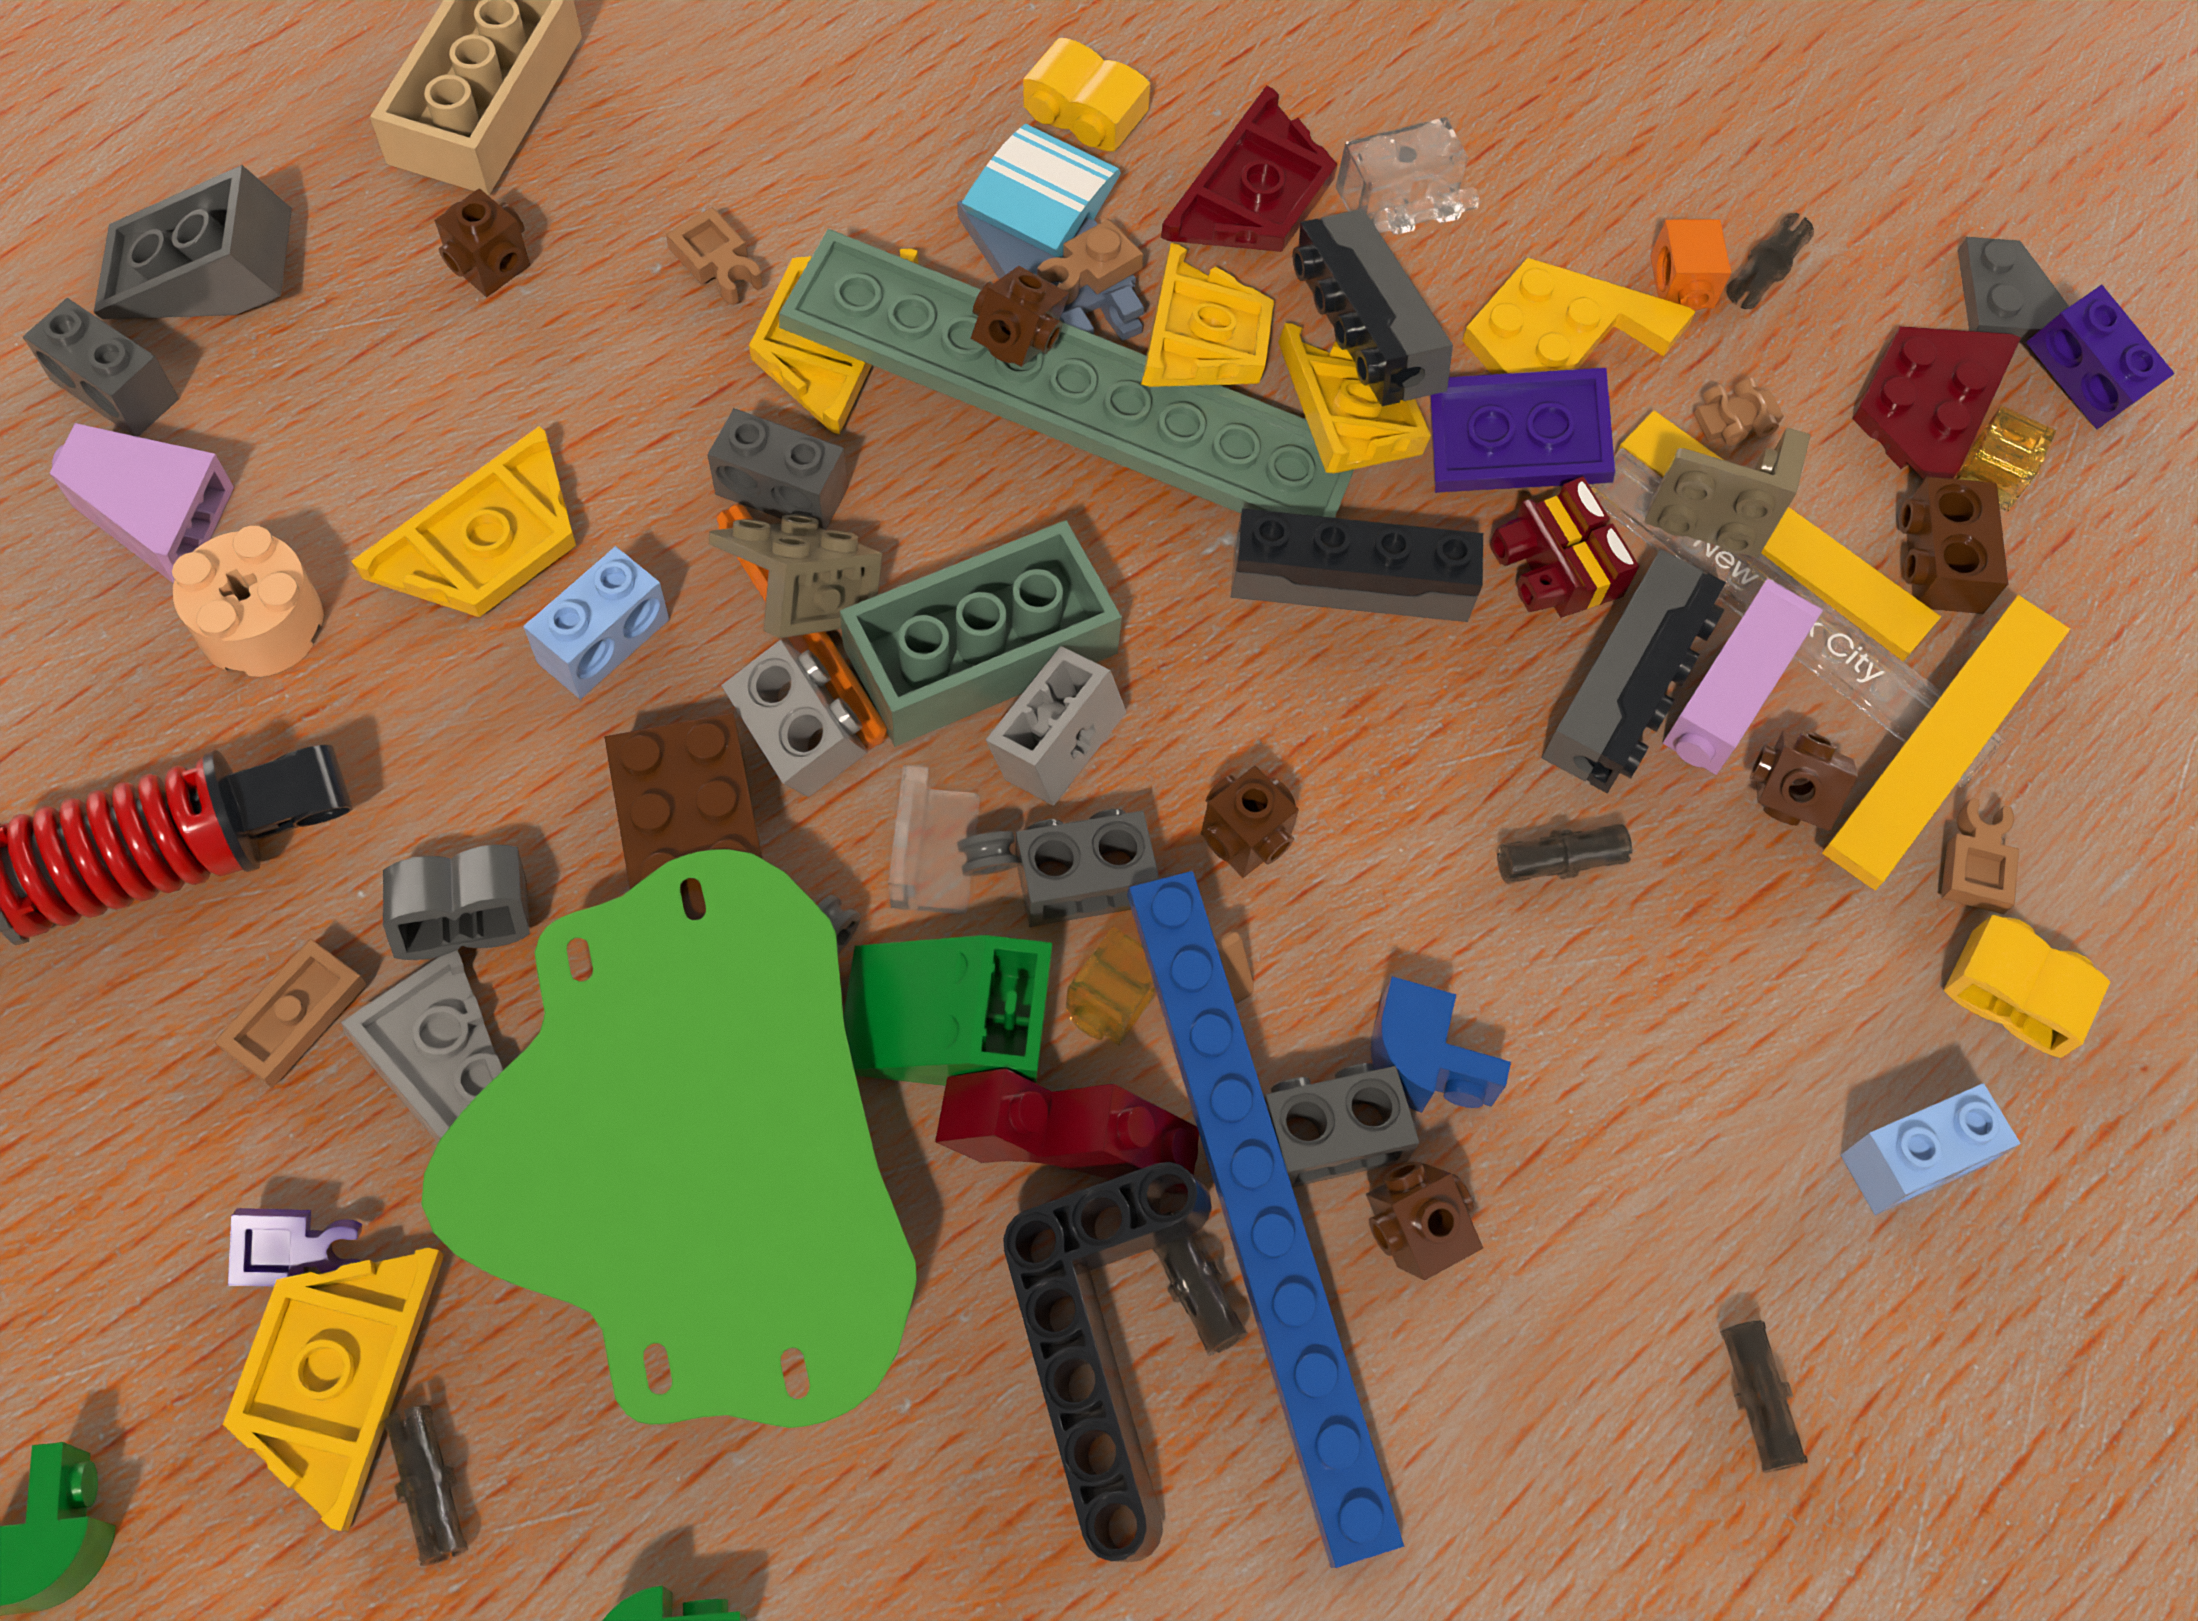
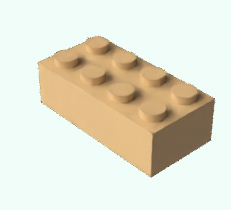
M443 0L370 116L386 164L472 191L480 188L489 196L582 38L574 0Z

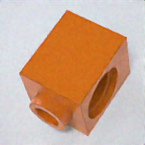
M1665 220L1650 255L1658 298L1690 307L1694 311L1715 308L1731 275L1721 220Z

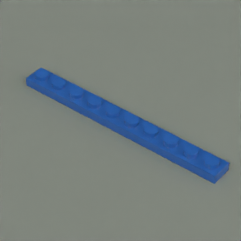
M1190 871L1131 886L1127 892L1129 904L1330 1567L1338 1568L1405 1547L1194 872Z

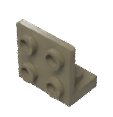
M1787 427L1774 450L1764 448L1756 469L1685 448L1677 449L1647 510L1644 522L1661 528L1674 536H1687L1720 546L1723 550L1730 553L1746 554L1758 558L1797 493L1811 434Z
M789 514L782 516L781 523L776 524L741 519L733 522V528L711 530L709 532L710 545L769 570L764 631L778 638L841 629L840 610L878 595L882 553L859 544L858 536L853 533L837 530L827 531L818 527V520L816 518L806 515Z

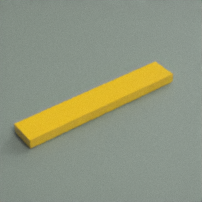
M1655 410L1620 444L1615 455L1657 487H1659L1679 448H1685L1723 460ZM1790 507L1787 508L1759 557L1756 558L1900 664L1906 660L1941 618L1939 614Z
M2017 595L1822 854L1876 891L2070 631V628L2020 595Z

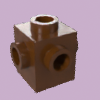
M480 188L461 202L450 206L444 214L434 220L443 244L439 247V253L446 265L457 276H463L486 297L493 294L531 266L521 234L525 231V227L519 215L507 203H496Z
M1018 265L994 284L991 282L986 283L979 292L973 306V314L978 316L970 339L988 348L990 354L998 360L1015 363L1022 367L1039 352L1047 354L1054 346L1062 329L1063 323L1060 321V317L1069 293Z
M1782 731L1775 747L1767 744L1763 746L1753 766L1750 779L1757 781V801L1765 805L1764 812L1772 818L1794 826L1799 825L1802 820L1830 832L1858 777L1854 759L1835 752L1837 745L1821 735L1809 731H1801L1799 737Z
M1256 765L1238 779L1234 775L1225 777L1207 795L1205 800L1207 808L1201 835L1205 838L1211 850L1219 858L1227 861L1242 878L1246 877L1263 862L1267 865L1273 863L1292 845L1294 837L1291 834L1299 812L1295 800L1282 782L1275 778L1268 779Z
M1418 1161L1409 1162L1390 1170L1383 1177L1385 1184L1366 1193L1375 1215L1369 1218V1226L1376 1242L1385 1254L1393 1256L1398 1268L1424 1281L1483 1249L1469 1215L1474 1210L1472 1198L1464 1183L1455 1174L1424 1163L1422 1164Z

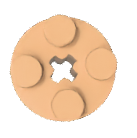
M247 526L237 532L217 536L203 543L193 552L183 554L173 565L172 574L175 579L173 584V602L175 609L205 656L215 666L227 671L226 668L244 671L246 676H269L294 666L313 647L311 639L317 630L318 624L322 628L324 618L322 602L295 552L285 542L272 536L267 529L260 526Z

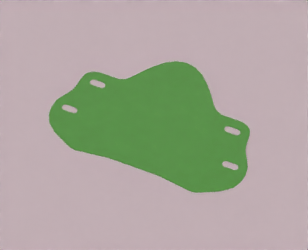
M723 849L700 851L684 855L658 868L623 896L565 915L544 929L535 949L536 967L545 1012L540 1033L513 1062L471 1101L439 1140L424 1173L421 1205L433 1233L457 1257L502 1280L573 1304L593 1316L603 1332L615 1400L626 1415L635 1421L649 1425L671 1424L702 1417L728 1415L786 1428L819 1424L837 1418L856 1408L879 1387L898 1354L917 1282L916 1262L878 1169L844 1027L837 938L830 919L784 871L755 854ZM688 878H695L702 887L706 913L699 920L687 918L684 912L680 885ZM575 938L584 939L589 946L593 973L585 981H577L571 975L567 945ZM651 1344H661L667 1351L672 1386L664 1394H655L648 1385L643 1357L644 1351ZM789 1348L798 1349L804 1356L810 1387L807 1395L801 1399L790 1397L786 1391L781 1367V1356Z

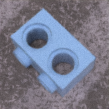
M615 546L527 622L523 628L536 662L581 700L668 622L669 616L660 582Z
M1983 1083L1870 1132L1840 1156L1874 1215H1877L1986 1167L2021 1143Z

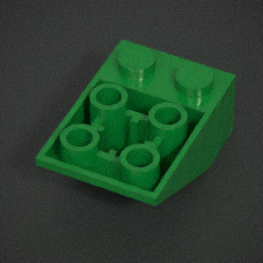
M979 935L855 945L843 1015L855 1075L946 1086L947 1077L1008 1069L1037 1084L1050 976L1052 943Z

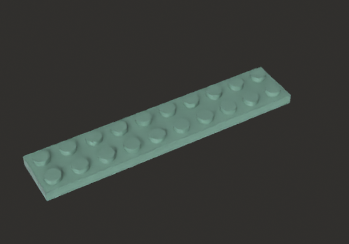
M827 229L779 313V328L1238 513H1241L1242 508L1335 518L1355 470L1335 474L1325 472L1306 419L1221 385L1161 387L1141 385L1146 355L1066 323H1063L1057 341L1047 354L1039 352L1022 367L1015 363L998 360L990 354L988 348L970 339L978 316L973 314V306L981 289L831 229Z

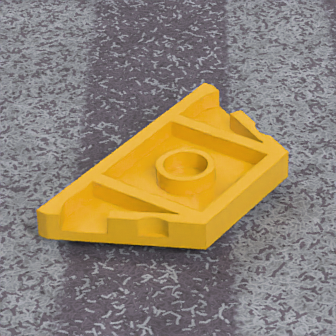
M1171 243L1165 261L1141 385L1161 387L1259 384L1266 366L1274 300L1252 287L1240 284L1233 276L1216 266L1210 270L1209 276L1184 262L1187 249L1178 244Z
M910 248L899 249L901 258L918 264L917 250ZM812 256L792 258L749 344L751 360L828 430L840 434L872 365L779 328V313Z
M1284 324L1278 344L1326 473L1335 474L1423 455L1431 434L1415 399L1408 401L1400 400L1399 403L1382 407L1370 386H1364L1359 380L1355 362L1347 349L1342 350L1335 341L1331 352H1326L1302 342L1300 334L1303 328L1294 324Z
M538 426L353 559L351 562L357 574L363 580L480 618L574 548L576 542L545 431Z
M424 1248L415 1250V1254L378 1262L366 1260L343 1265L331 1272L321 1274L309 1272L277 1279L223 1425L242 1444L249 1449H253L267 1463L268 1469L288 1488L294 1489L322 1516L321 1520L331 1529L348 1532L445 1255L439 1250Z

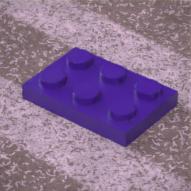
M1607 368L1449 377L1448 390L1446 392L1430 395L1435 493L1563 486L1583 476L1588 484L1613 483L1615 462Z

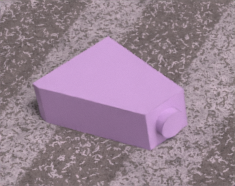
M77 423L74 424L64 445H61L56 450L50 475L72 507L173 584L175 580L172 574L174 563L183 554L193 552L200 545L211 539L234 489L214 453Z
M1767 578L1663 744L1676 751L1679 757L1688 764L1703 767L1717 775L1740 742L1823 609Z

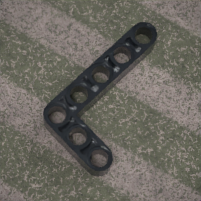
M1172 1162L1157 1163L1027 1209L1011 1220L1003 1238L1006 1260L1082 1536L1088 1548L1097 1557L1112 1562H1137L1152 1555L1160 1544L1163 1526L1162 1517L1090 1270L1190 1236L1204 1226L1209 1219L1212 1208L1210 1194L1206 1186L1183 1166ZM1174 1184H1185L1188 1188V1199L1184 1208L1175 1215L1162 1216L1159 1205L1161 1195ZM1118 1206L1122 1216L1120 1228L1108 1239L1098 1240L1095 1234L1097 1217L1105 1209ZM1053 1229L1056 1238L1054 1251L1049 1258L1042 1262L1034 1263L1031 1257L1033 1240L1044 1230ZM1071 1296L1075 1303L1073 1321L1065 1329L1055 1332L1050 1324L1051 1308L1060 1298ZM1090 1364L1095 1373L1096 1382L1094 1389L1088 1398L1081 1402H1075L1069 1392L1070 1377L1078 1367ZM1103 1434H1108L1115 1444L1116 1457L1109 1470L1098 1475L1093 1471L1089 1463L1088 1453L1091 1444L1096 1438ZM1127 1506L1136 1517L1137 1531L1132 1542L1120 1549L1113 1543L1109 1535V1522L1117 1509Z

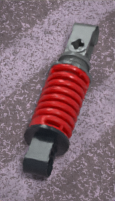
M317 745L287 753L274 761L233 773L224 756L218 750L205 753L203 758L196 762L193 769L187 770L181 766L171 767L166 773L165 784L158 776L148 774L140 778L138 790L133 784L122 782L114 786L112 797L105 791L96 790L88 794L86 804L79 799L70 798L61 803L59 812L53 807L44 806L38 808L33 817L28 814L13 816L9 823L0 824V932L12 944L21 945L29 942L31 937L47 933L54 923L60 926L72 925L77 923L82 916L92 918L103 915L108 907L115 910L130 906L134 899L138 901L153 899L158 895L159 891L164 893L179 891L185 882L191 885L206 882L211 873L217 876H225L241 870L250 872L259 869L261 856L258 840L294 828L324 823L352 811L353 807L333 746Z

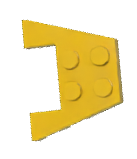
M1527 258L1469 323L1462 341L1492 375L1575 370L1583 364L1613 327H1617L1664 357L1688 328L1696 311L1681 304Z

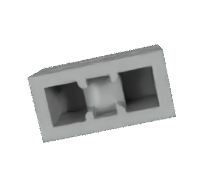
M1062 646L1058 648L986 738V742L1006 781L1053 806L1056 804L1126 714L1125 706L1111 670Z

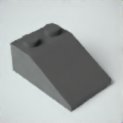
M240 165L109 224L94 313L101 319L237 315L256 306L270 303L275 298L280 297L282 292L292 208L248 169Z

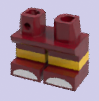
M1584 476L1564 484L1559 495L1536 504L1533 500L1523 501L1516 519L1495 529L1490 542V548L1499 564L1508 566L1525 559L1532 570L1522 574L1517 583L1518 596L1528 612L1554 607L1560 618L1622 598L1639 568V564L1614 524L1607 525L1610 518Z

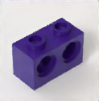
M2100 285L2062 311L2026 342L2096 430L2175 374L2103 285Z

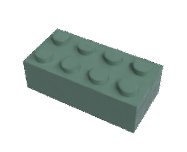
M1067 520L839 611L843 647L872 704L886 724L887 733L894 747L1022 694L1060 646L1095 663L1118 654L1122 616Z

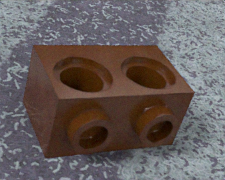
M1927 476L1913 497L1904 502L1900 513V530L1903 534H1907L1908 555L1904 566L1905 581L1907 584L1912 585V595L1930 609L1984 614L2009 584L1997 483Z

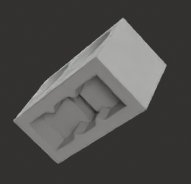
M779 640L721 686L781 782L810 797L866 755L868 751L856 734V732L862 729L860 720L843 699L839 697L834 700L824 685L831 680V677L821 661L810 650L807 649L801 654L784 641ZM791 681L789 693L778 702L780 689L785 683ZM823 728V736L820 743L813 750L808 751V743L811 736L818 729Z

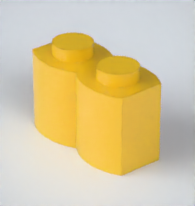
M1058 38L1023 79V107L1029 111L1035 120L1057 128L1069 129L1084 145L1103 151L1115 152L1149 110L1150 82L1143 75L1120 62L1103 60L1089 47L1067 38Z
M1991 915L1972 930L1943 991L1956 1003L1972 1013L2002 1024L2018 1039L2046 1054L2062 1058L2083 1045L2110 985V981L2085 956L2073 951H2060L2051 948L2042 938L2035 934L2033 928L2027 923L2016 918Z

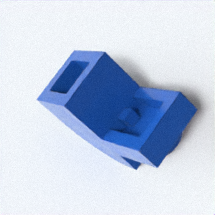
M1392 976L1381 997L1371 1038V1059L1375 1070L1396 1066L1408 1107L1421 1113L1435 1091L1444 1093L1443 1096L1447 1101L1458 1106L1479 1108L1484 1104L1492 1107L1506 1087L1511 1062L1446 1043L1457 994Z

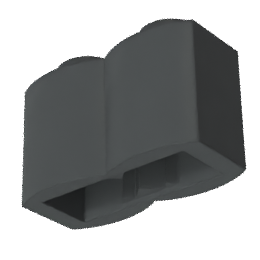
M485 845L465 850L452 858L440 856L414 857L396 862L383 870V927L394 958L425 960L449 954L462 946L493 948L508 945L527 937L530 934L527 880L518 847L510 845Z

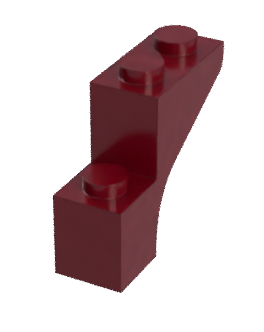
M999 1069L947 1077L935 1142L980 1163L1006 1161L1041 1163L1112 1180L1164 1162L1179 1164L1194 1175L1195 1163L1198 1158L1199 1131L1196 1125L1114 1083L1050 1091L1008 1069ZM1182 1183L1174 1184L1167 1188L1164 1193L1186 1194L1188 1193V1188Z

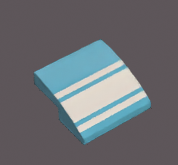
M1025 123L992 157L962 201V205L968 214L1055 257L1062 258L1063 244L1074 238L1085 217L1092 221L1094 220L1121 172L1119 168Z

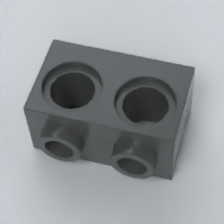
M66 298L23 336V339L52 382L132 436L139 437L179 400L161 365L153 354L69 298Z
M733 408L707 454L715 495L782 519V516L789 514L806 515L816 518L818 520V527L826 530L848 489L845 451L843 447Z
M1108 809L1094 814L1088 820L1064 824L1062 821L1055 819L1043 820L1030 825L1026 830L1016 832L1015 855L1018 856L1019 860L1017 869L1029 927L1131 910L1127 897L1129 887L1159 880L1143 810L1126 813L1121 809ZM1108 851H1121L1127 854L1132 861L1124 865H1113L1105 861L1101 855ZM1048 861H1057L1064 864L1069 871L1060 876H1049L1041 872L1038 867Z
M1372 1063L1357 1064L1340 1070L1335 1074L1336 1079L1311 1084L1310 1079L1307 1077L1293 1078L1274 1085L1271 1088L1272 1093L1265 1094L1266 1106L1292 1188L1395 1165L1409 1160L1419 1144V1139L1396 1066L1375 1070ZM1365 1103L1375 1107L1382 1116L1383 1124L1374 1127L1362 1124L1354 1116L1352 1106ZM1296 1117L1311 1121L1319 1132V1138L1313 1141H1303L1294 1137L1290 1133L1286 1121Z

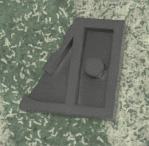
M1966 237L1958 249L1969 331L2014 334L2021 337L2020 342L2026 343L2057 315L2069 307L2021 241Z

